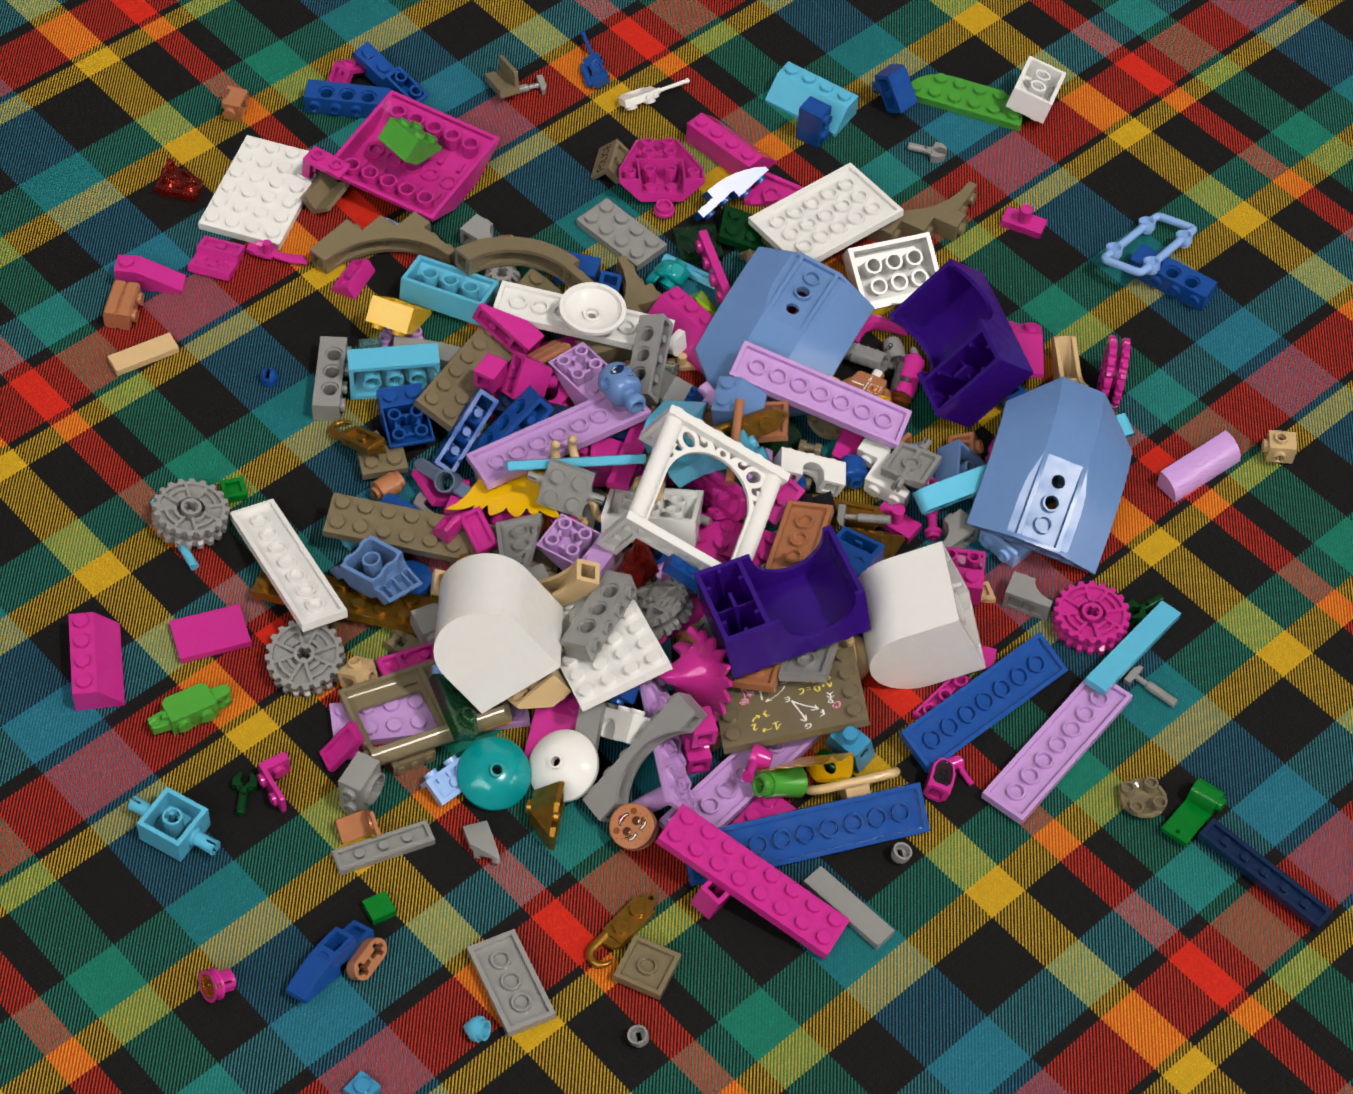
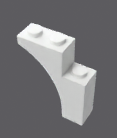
M865 437L857 449V456L864 458L867 468H871L865 477L864 491L872 497H878L886 501L891 506L901 504L906 508L909 502L910 491L904 485L899 492H896V490L892 491L891 485L895 480L880 475L881 468L891 455L892 448Z

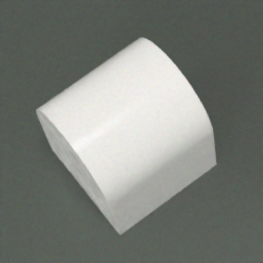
M942 541L877 562L858 577L865 591L871 630L862 634L870 674L877 682L891 688L915 689L934 685L986 668L969 589Z
M480 553L464 557L448 568L440 583L433 651L435 663L440 672L483 714L561 667L560 640L562 638L563 606L522 564L512 558L494 553Z

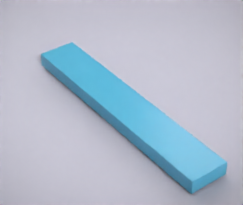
M1161 601L1085 678L1084 683L1104 696L1180 618L1181 612Z

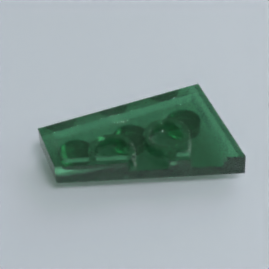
M433 674L428 680L453 739L457 741H474L479 736L477 715L473 710L472 703L443 674Z

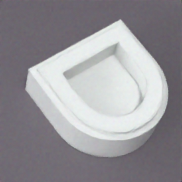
M681 329L676 330L671 336L668 353L673 356H678L687 348L686 334Z

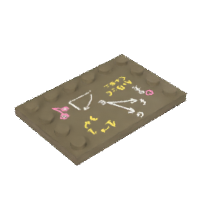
M854 646L837 649L827 683L778 681L775 693L730 687L726 690L731 697V702H724L726 714L720 715L718 713L724 754L750 750L755 743L765 747L843 731L848 726L859 728L870 725Z

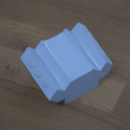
M372 535L363 539L359 543V547L352 554L344 558L343 563L329 570L337 580L343 578L351 588L370 598L377 597L383 605L398 600L399 597L407 595V593L414 591L415 588L423 584L408 567L401 550Z

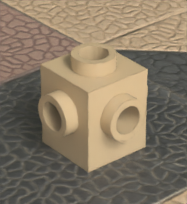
M1269 430L1266 439H1263L1261 444V451L1265 452V461L1292 464L1297 452L1296 432Z
M355 655L337 672L342 689L379 677L373 659Z

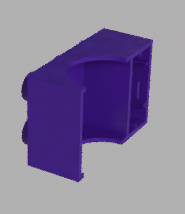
M948 260L889 314L892 322L900 325L912 335L928 358L930 372H919L917 376L936 416L971 428L1034 373L985 274L958 261Z
M831 525L822 528V536L815 550L795 565L782 569H766L756 565L751 560L750 555L747 554L694 573L702 611L714 637L717 639L719 648L725 650L724 659L731 666L730 673L733 679L871 630L865 591Z

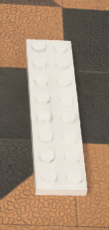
M502 280L493 308L525 319L541 330L632 350L640 315H647V313L627 309L623 324L614 332L601 336L584 335L572 330L563 322L559 313V303L563 294ZM669 319V320L673 323V329H674L675 320Z
M274 499L229 512L230 520L302 632L348 617L346 607Z

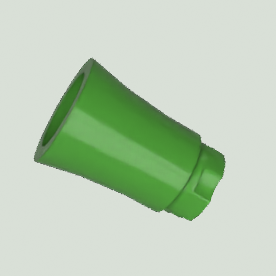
M803 767L763 771L754 775V779L751 782L752 791L757 797L801 798L805 795L808 787L807 774Z

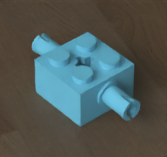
M167 786L152 804L139 798L137 795L133 796L135 801L130 800L128 810L142 816L136 823L140 840L180 862L194 846L206 851L211 856L215 855V851H218L221 842L204 833L211 825L209 811L206 807Z

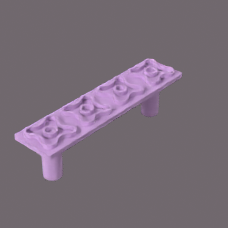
M658 677L642 683L639 688L644 712H646L645 717L650 719L664 708L670 697L667 689L668 683ZM680 736L668 739L653 750L661 786L639 797L632 803L641 804L653 813L668 805L678 810L683 803L696 812V802L691 793V780L686 772L685 766L687 762L681 750L682 741Z

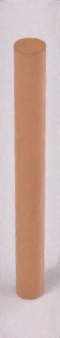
M741 398L735 399L731 439L737 442L740 441L744 400ZM727 466L725 483L733 485L735 473Z

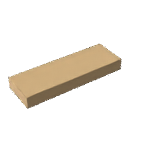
M169 332L107 357L115 374L120 376L179 353V347Z

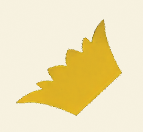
M532 471V472H535V473H538V474H541V475H543V473H544V472H541V471ZM528 473L490 490H487L482 481L478 479L461 500L446 508L447 510H461L474 506V509L480 506L482 510L488 506V514L490 516L498 514L507 508L508 512L516 518L528 509L531 515L538 514L541 511L547 516L560 518L556 510L536 503L540 492V484L526 480Z
M853 752L800 757L785 764L766 769H756V771L806 767L816 782L839 781L852 776ZM834 763L836 771L833 774H829L826 772L824 764Z

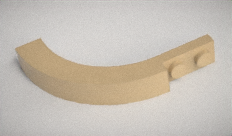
M577 558L571 566L562 572L538 581L562 606H566L582 599L596 589L600 582V563ZM439 569L433 571L431 582L432 595L439 596L440 583L446 571Z

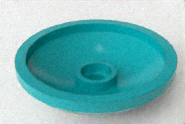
M487 737L472 743L463 752L457 766V781L461 792L473 805L488 811H501L514 806L524 797L531 782V767L527 756L515 743L500 737ZM493 767H499L501 773L495 774L492 770Z

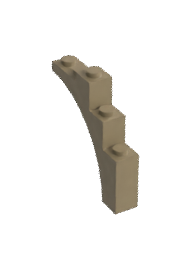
M969 181L961 191L939 204L921 209L904 210L902 217L864 238L878 243L929 232L930 236L934 233L954 242L959 235L962 236L965 232L967 224L964 222L968 207L974 205L978 196L975 193L977 184Z
M415 211L397 226L392 220H387L380 215L363 230L358 224H353L346 219L309 249L312 264L326 274L355 258L382 252L420 254L455 266L454 247L449 243L443 242L436 233L431 232L430 221Z
M625 255L617 257L615 273L623 275L621 286L627 309L648 313L661 293L655 289L652 283L645 285L643 279L637 275L633 263H630ZM585 339L575 341V346L584 342L607 364L631 358L632 350Z

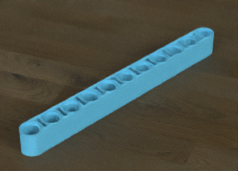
M1126 413L1116 415L1126 439L1133 436L1135 432ZM987 464L915 491L913 496L921 514L926 515L976 496Z

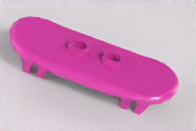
M714 471L681 487V489L704 490L702 507L707 511V514H713L715 520L730 519L736 523L741 521L747 513V500L744 490L737 482H734L733 485L726 484V474L722 471ZM668 475V484L676 485Z

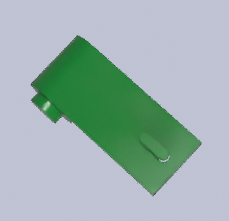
M1200 777L1192 786L1186 800L1162 826L1160 831L1186 847L1216 811L1221 812L1228 801L1225 799L1226 793Z

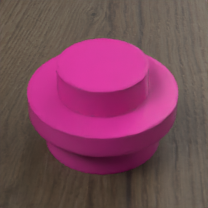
M660 199L654 205L653 211L657 217L666 219L674 215L675 207L669 199Z

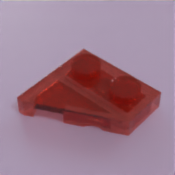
M168 158L154 189L157 194L196 202L202 191L203 181L191 175L185 168H178L174 161Z
M636 538L631 549H626L623 562L619 565L617 572L632 575L635 586L638 589L656 575L659 569L649 546Z

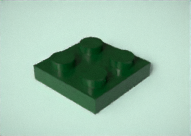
M724 205L716 241L743 251L748 249L756 251L760 246L762 236L748 224V217L753 214Z

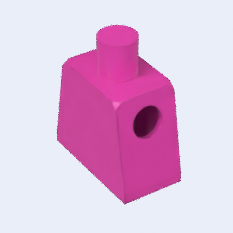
M514 351L501 391L510 398L517 399L531 385L545 397L547 388H556L558 378L552 375L553 369L544 362Z

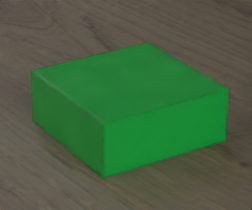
M243 476L220 481L224 498H227L229 503L248 500Z
M386 891L362 901V906L373 926L397 916L396 909Z

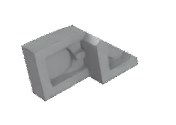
M487 820L463 826L465 839L469 848L473 850L474 858L487 857L491 858L495 864L501 863Z

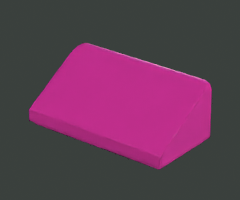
M369 259L351 260L331 290L348 298L356 299L375 273V268Z

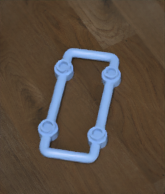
M1154 213L1150 217H1140L1138 226L1120 241L1110 242L1106 245L1101 261L1105 265L1135 276L1155 275L1160 270L1161 262L1179 247L1188 248L1192 244L1197 227L1192 223L1164 213ZM1157 221L1184 229L1177 231L1175 240L1156 256L1145 257L1141 268L1119 261L1123 254V248L1141 234H1152Z

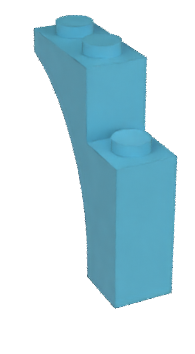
M742 429L739 442L751 451L761 454L765 459H768V453L763 446H759L754 435L749 436ZM693 442L690 443V444L687 445V446H688V447H693ZM688 454L676 459L669 467L667 473L672 481L681 488L699 477L714 471L725 470L727 465L709 455Z

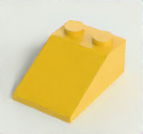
M373 295L365 321L371 322V327L384 331L386 327L392 329V334L405 337V334L413 335L432 315L433 310L393 297Z

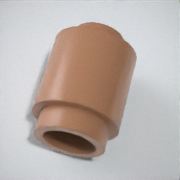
M390 471L371 482L370 493L376 501H380L388 492L393 495L400 493L402 488L406 486L405 480L398 471Z

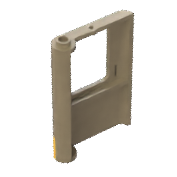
M435 659L338 690L341 704L349 721L357 723L365 739V742L361 745L362 753L380 760L381 766L512 722L510 707L505 700L483 714L474 705L444 709L443 700H438L436 686H439L438 679H433L432 665H435ZM415 693H420L437 727L379 747L373 746L358 713Z

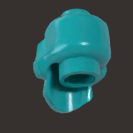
M678 258L675 261L663 260L654 267L644 283L647 285L659 281V285L666 290H670L677 285L681 288L690 276L689 271L686 269L687 264Z

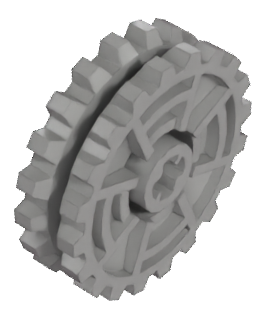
M190 478L189 481L178 479V483L175 484L169 482L167 483V488L161 487L159 494L154 496L151 516L153 529H158L157 535L159 537H165L164 542L168 544L173 542L177 548L186 546V549L191 550L193 546H196L198 549H202L205 544L211 546L214 544L215 539L220 540L222 533L227 531L228 515L230 512V507H227L229 501L227 498H224L222 490L216 491L215 485L208 486L204 480L196 482L194 478Z
M670 578L666 581L658 579L654 583L650 581L645 586L636 587L638 592L634 600L657 640H660L664 635H671L673 630L682 628L681 624L687 623L689 621L688 616L693 614L692 609L694 605L689 597L686 586L677 580L673 582Z
M291 620L288 622L289 626L284 627L281 625L278 628L279 633L271 635L272 643L266 645L268 654L265 655V661L267 662L266 667L269 676L274 680V685L277 688L282 686L283 693L289 694L292 692L295 698H299L300 695H305L306 699L311 698L314 693L321 696L324 689L330 691L333 689L332 683L339 682L337 672L344 666L343 662L346 661L342 639L336 636L337 631L334 628L328 629V624L302 632L298 624Z

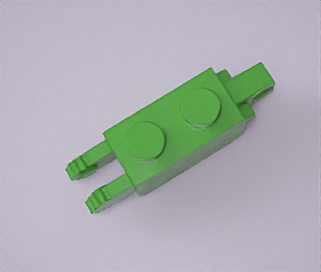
M199 683L164 698L162 702L163 710L147 719L149 728L154 735L170 730L173 735L181 732H187L202 723H208L219 716V710L231 705V688L226 684H220V686L209 689L207 684Z

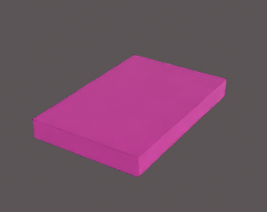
M240 604L169 621L181 664L252 646Z

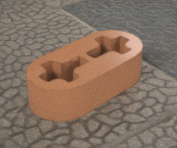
M369 937L362 942L347 963L346 971L349 978L364 981L373 974L387 954L385 940L378 937Z

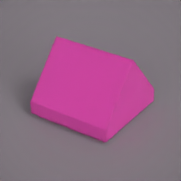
M459 514L444 516L432 530V533L449 544L462 529L461 516Z

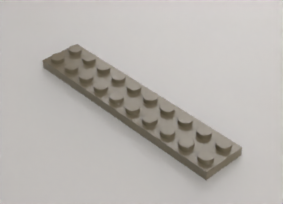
M531 268L518 282L521 285L564 294L563 290L534 268ZM480 326L415 400L413 405L449 432L454 427L455 422L472 394L480 389L474 386V369L486 354L490 353L494 356H499L508 363L511 361L513 354Z
M333 492L323 528V536L360 543L363 539L372 535L404 553L453 563L457 562L458 557L462 554H476L463 526L449 544L432 533V530L442 518L448 515ZM489 524L497 539L496 525ZM539 534L538 541L542 538L543 535ZM496 548L488 553L499 554V549ZM535 548L530 568L543 563L549 576L557 574L558 566L538 548Z

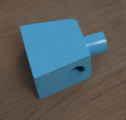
M848 726L843 731L831 733L824 742L835 754L853 752V769L858 774L875 757L872 741L858 728Z

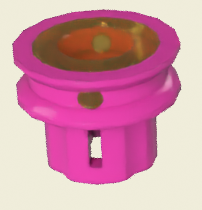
M212 967L208 971L202 970L199 974L200 991L204 999L209 1003L222 1000L225 997V993L235 990V975L229 968L218 971Z

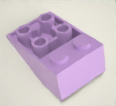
M584 342L548 361V365L553 369V373L557 376L575 406L603 394L598 386V376L608 364Z
M562 513L560 518L553 522L536 545V548L562 571L571 566L577 558L600 563V579L605 571L611 570L621 557V551L615 555L596 544L598 536L602 533Z

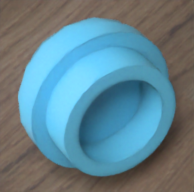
M478 1015L467 1021L463 1028L471 1041L479 1043L489 1038L491 1022L486 1020L484 1016Z

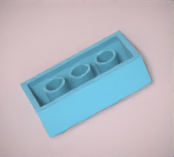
M788 61L777 73L765 98V103L797 119L799 108L810 96L832 106V121L829 125V131L831 136L836 137L856 114L859 96Z
M419 254L401 277L399 299L481 326L472 316L481 303L492 307L500 281L476 273L467 276L456 266Z
M438 343L347 350L351 400L376 398L377 389L420 382L424 391L440 373Z

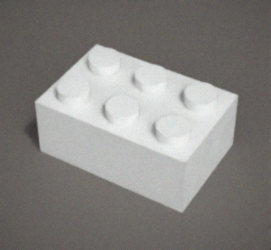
M1029 55L1006 107L1043 124L1066 76V72Z

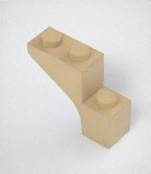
M1052 336L1053 381L1064 376L1088 386L1084 382L1081 373L1076 336Z

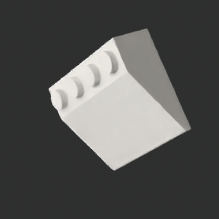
M929 232L849 248L842 254L850 283L875 307L874 310L901 304L939 270Z
M632 486L630 491L610 488L601 514V533L628 512L635 494ZM665 488L661 500L654 504L648 521L695 547L699 532L704 490ZM637 538L631 542L635 545L644 544V542Z

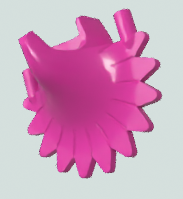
M689 626L686 633L695 640V643L682 641L674 644L673 649L679 653L680 658L671 663L672 670L657 677L675 687L672 695L677 692L690 694L700 707L710 706L715 722H718V713L720 715L726 714L724 702H731V697L726 689L732 687L733 682L725 676L730 671L731 666L722 662L725 650H716V637L708 639L705 629L699 631L694 626Z

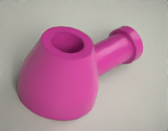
M755 743L750 754L749 763L742 773V779L745 782H752L756 769L769 768L773 753L764 746Z

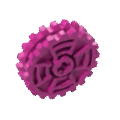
M1109 335L1102 356L1096 390L1105 393L1112 409L1117 410L1127 376L1131 340L1124 337L1118 346L1116 336Z
M1079 581L1077 586L1073 584L1068 585L1067 591L1062 590L1059 594L1060 598H1056V606H1054L1052 612L1054 615L1051 617V623H1054L1052 629L1053 632L1059 633L1057 636L1058 640L1065 641L1067 648L1074 647L1077 653L1086 651L1087 655H1092L1093 652L1102 655L1105 650L1111 652L1115 645H1118L1123 640L1122 638L1126 637L1130 624L1128 621L1131 618V613L1127 612L1129 604L1123 603L1124 596L1122 594L1117 595L1115 588L1108 589L1105 583L1096 585L1095 581H1089V584Z

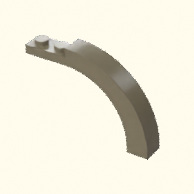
M515 236L490 237L465 243L455 248V265L467 276L492 267L524 266L549 273L560 279L568 287L585 282H594L579 269L580 260L553 244L532 238Z

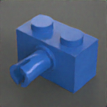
M890 64L874 76L875 81L872 83V89L878 90H873V92L881 94L887 113H903L918 102L905 65Z

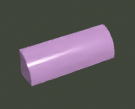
M1225 430L1160 471L1157 486L1174 502L1179 501L1240 462L1241 454L1238 444L1232 435Z

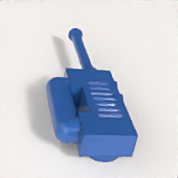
M581 30L580 35L583 37L589 56L583 59L584 64L580 66V72L588 88L595 87L598 89L606 86L610 82V77L604 67V60H601V54L592 51L586 32Z

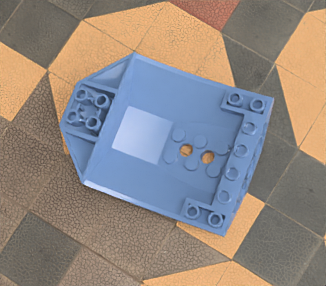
M759 246L707 326L695 348V353L706 381L714 390L717 387L719 376H729L744 340L823 374L834 376L875 307L840 272L804 253ZM798 292H803V293H805L807 296H806V297H802V296L798 295ZM793 306L798 310V313L791 314L786 310V307ZM771 397L769 398V399L771 400V402H772V401H778V400L773 399V398H771ZM789 405V417L807 414V412Z
M1063 376L1007 400L966 524L1095 575L1117 513L1132 457L1131 447L1106 394ZM1054 476L1063 478L1064 486L1057 489L1052 485V478ZM1047 497L1055 499V509L1047 508L1045 505Z

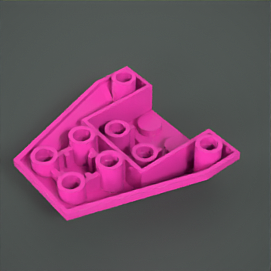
M643 138L636 140L618 172L620 184L640 202H657L660 199H669L671 202H683L705 183L702 166L678 139L664 138L662 140Z

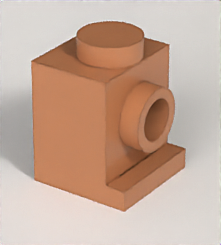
M227 86V97H224L222 100L223 116L225 119L241 122L249 107L248 90Z

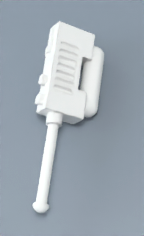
M685 78V80L662 88L648 86L624 93L618 97L619 105L625 107V110H634L638 107L637 104L643 102L644 104L654 103L656 101L655 98H658L661 92L686 83L689 84L690 79Z

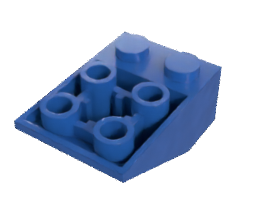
M421 382L376 390L378 413L390 449L435 442L430 417L413 405L423 392Z
M846 526L836 534L857 577L870 566L883 560L884 544Z

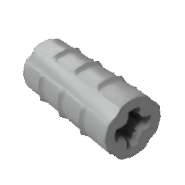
M853 342L844 359L872 368L873 370L878 369L885 372L888 369L891 357L886 352Z

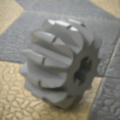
M516 266L492 267L486 269L484 273L485 277L500 281L495 297H497L502 280L517 284L521 280L520 272L517 271Z

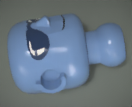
M613 362L605 366L599 373L598 386L613 405L625 406L630 413H638L643 410L646 405V399L640 393L642 383L632 371V368L622 362Z

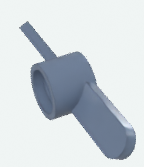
M419 458L415 461L417 471L432 479L435 488L441 493L457 495L462 499L472 488L465 484L460 474L456 472L442 470L424 458ZM451 475L453 484L446 490L444 481L447 476Z

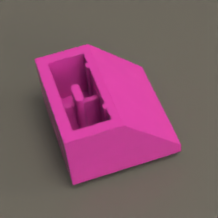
M945 547L969 589L972 605L980 606L986 552Z

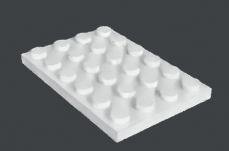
M247 135L199 220L198 227L201 230L250 243L268 239L276 246V250H280L304 206V202L300 197L321 171L317 174L314 173L310 179L302 176L303 158L309 151Z
M850 162L748 217V224L775 249L804 253L821 262L903 216L904 210Z
M590 594L576 602L563 606L562 637ZM634 599L627 607L624 616L620 618L613 633L609 635L602 646V650L597 654L593 662L567 657L561 644L560 669L583 712L673 669Z

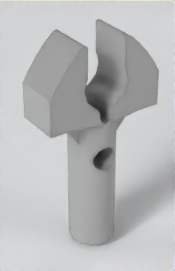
M909 142L907 145L909 151L929 155L930 162L939 163L945 161L947 148L942 143L935 142L934 146L931 147Z

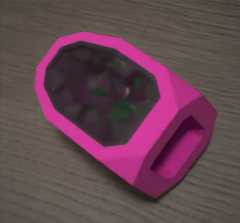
M939 758L931 766L922 792L926 798L936 802H943L949 797L956 777L955 766L951 760Z

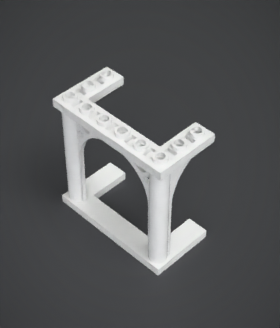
M671 404L641 431L638 439L652 447L650 457L628 512L600 534L596 544L617 555L637 538L668 557L671 554H675L700 571L721 564L716 559L648 521L671 464L684 455L704 454L714 457L727 465L742 484L741 487L745 492L747 500V513L730 560L749 554L753 561L778 491L781 486L788 482L791 474L781 466L768 461L761 454L751 451L742 443L724 435L720 430L705 424L703 420L688 414L681 407ZM683 435L693 441V447H688L685 444ZM678 445L681 451L676 450L675 447ZM749 473L753 477L747 481L746 476Z

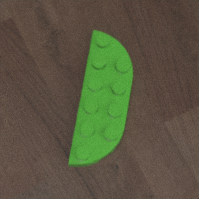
M944 73L925 75L911 82L918 103L1020 132L1022 114L1006 107L1010 96L1003 90L945 75Z

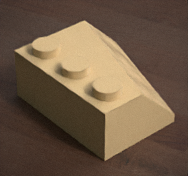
M559 668L506 700L518 709L554 707L572 691Z

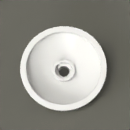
M596 282L580 283L566 290L560 299L559 313L563 322L580 334L601 336L612 333L623 324L626 318L627 307L623 297L615 289L605 284Z
M562 729L549 733L536 744L529 758L531 767L530 783L534 790L563 781L565 782L564 803L577 800L586 794L598 775L599 757L594 744L585 735L574 730ZM560 759V763L555 766V760Z

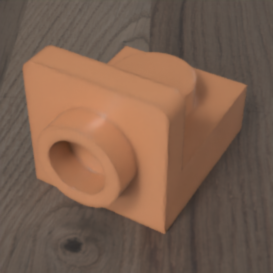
M975 432L948 436V444L959 439L981 458L984 446L982 440L978 439Z

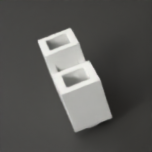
M781 447L774 457L773 463L791 474L790 478L796 483L803 474L810 476L816 484V492L823 494L831 491L833 496L837 497L846 485V462Z
M606 702L600 737L632 744L635 736L649 725L651 719L644 717L646 713L644 711Z

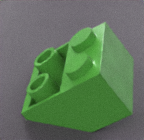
M390 117L378 136V139L404 162L415 165L430 158L443 148L436 142L438 139L434 135L423 131L424 127L416 121L410 122L403 117H400V119Z

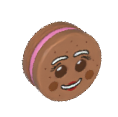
M627 803L617 808L612 814L609 822V831L614 842L620 847L630 851H640L649 847L656 839L658 822L650 809L641 804Z

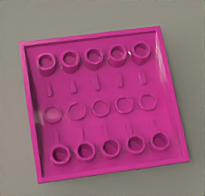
M391 90L334 156L350 164V169L340 179L341 181L412 213L415 211L425 219L433 222L455 210L478 183L500 141V137ZM390 117L398 119L403 117L410 122L416 121L424 127L423 131L434 135L438 139L436 142L443 148L430 158L415 165L404 162L380 141L378 136Z

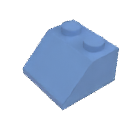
M719 376L711 407L714 426L733 419L735 399L741 398L744 400L743 415L765 408L767 394L742 377Z
M957 439L937 448V455L942 456V461L935 471L934 479L939 482L985 465L986 462L961 440Z

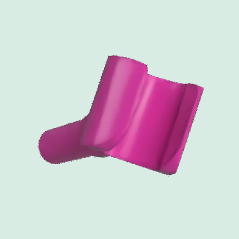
M959 755L949 757L948 759L953 762L955 770H958L969 787L972 786L974 782L964 768L963 758Z

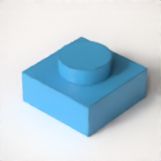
M361 1070L343 1090L344 1094H379L382 1088L380 1084Z

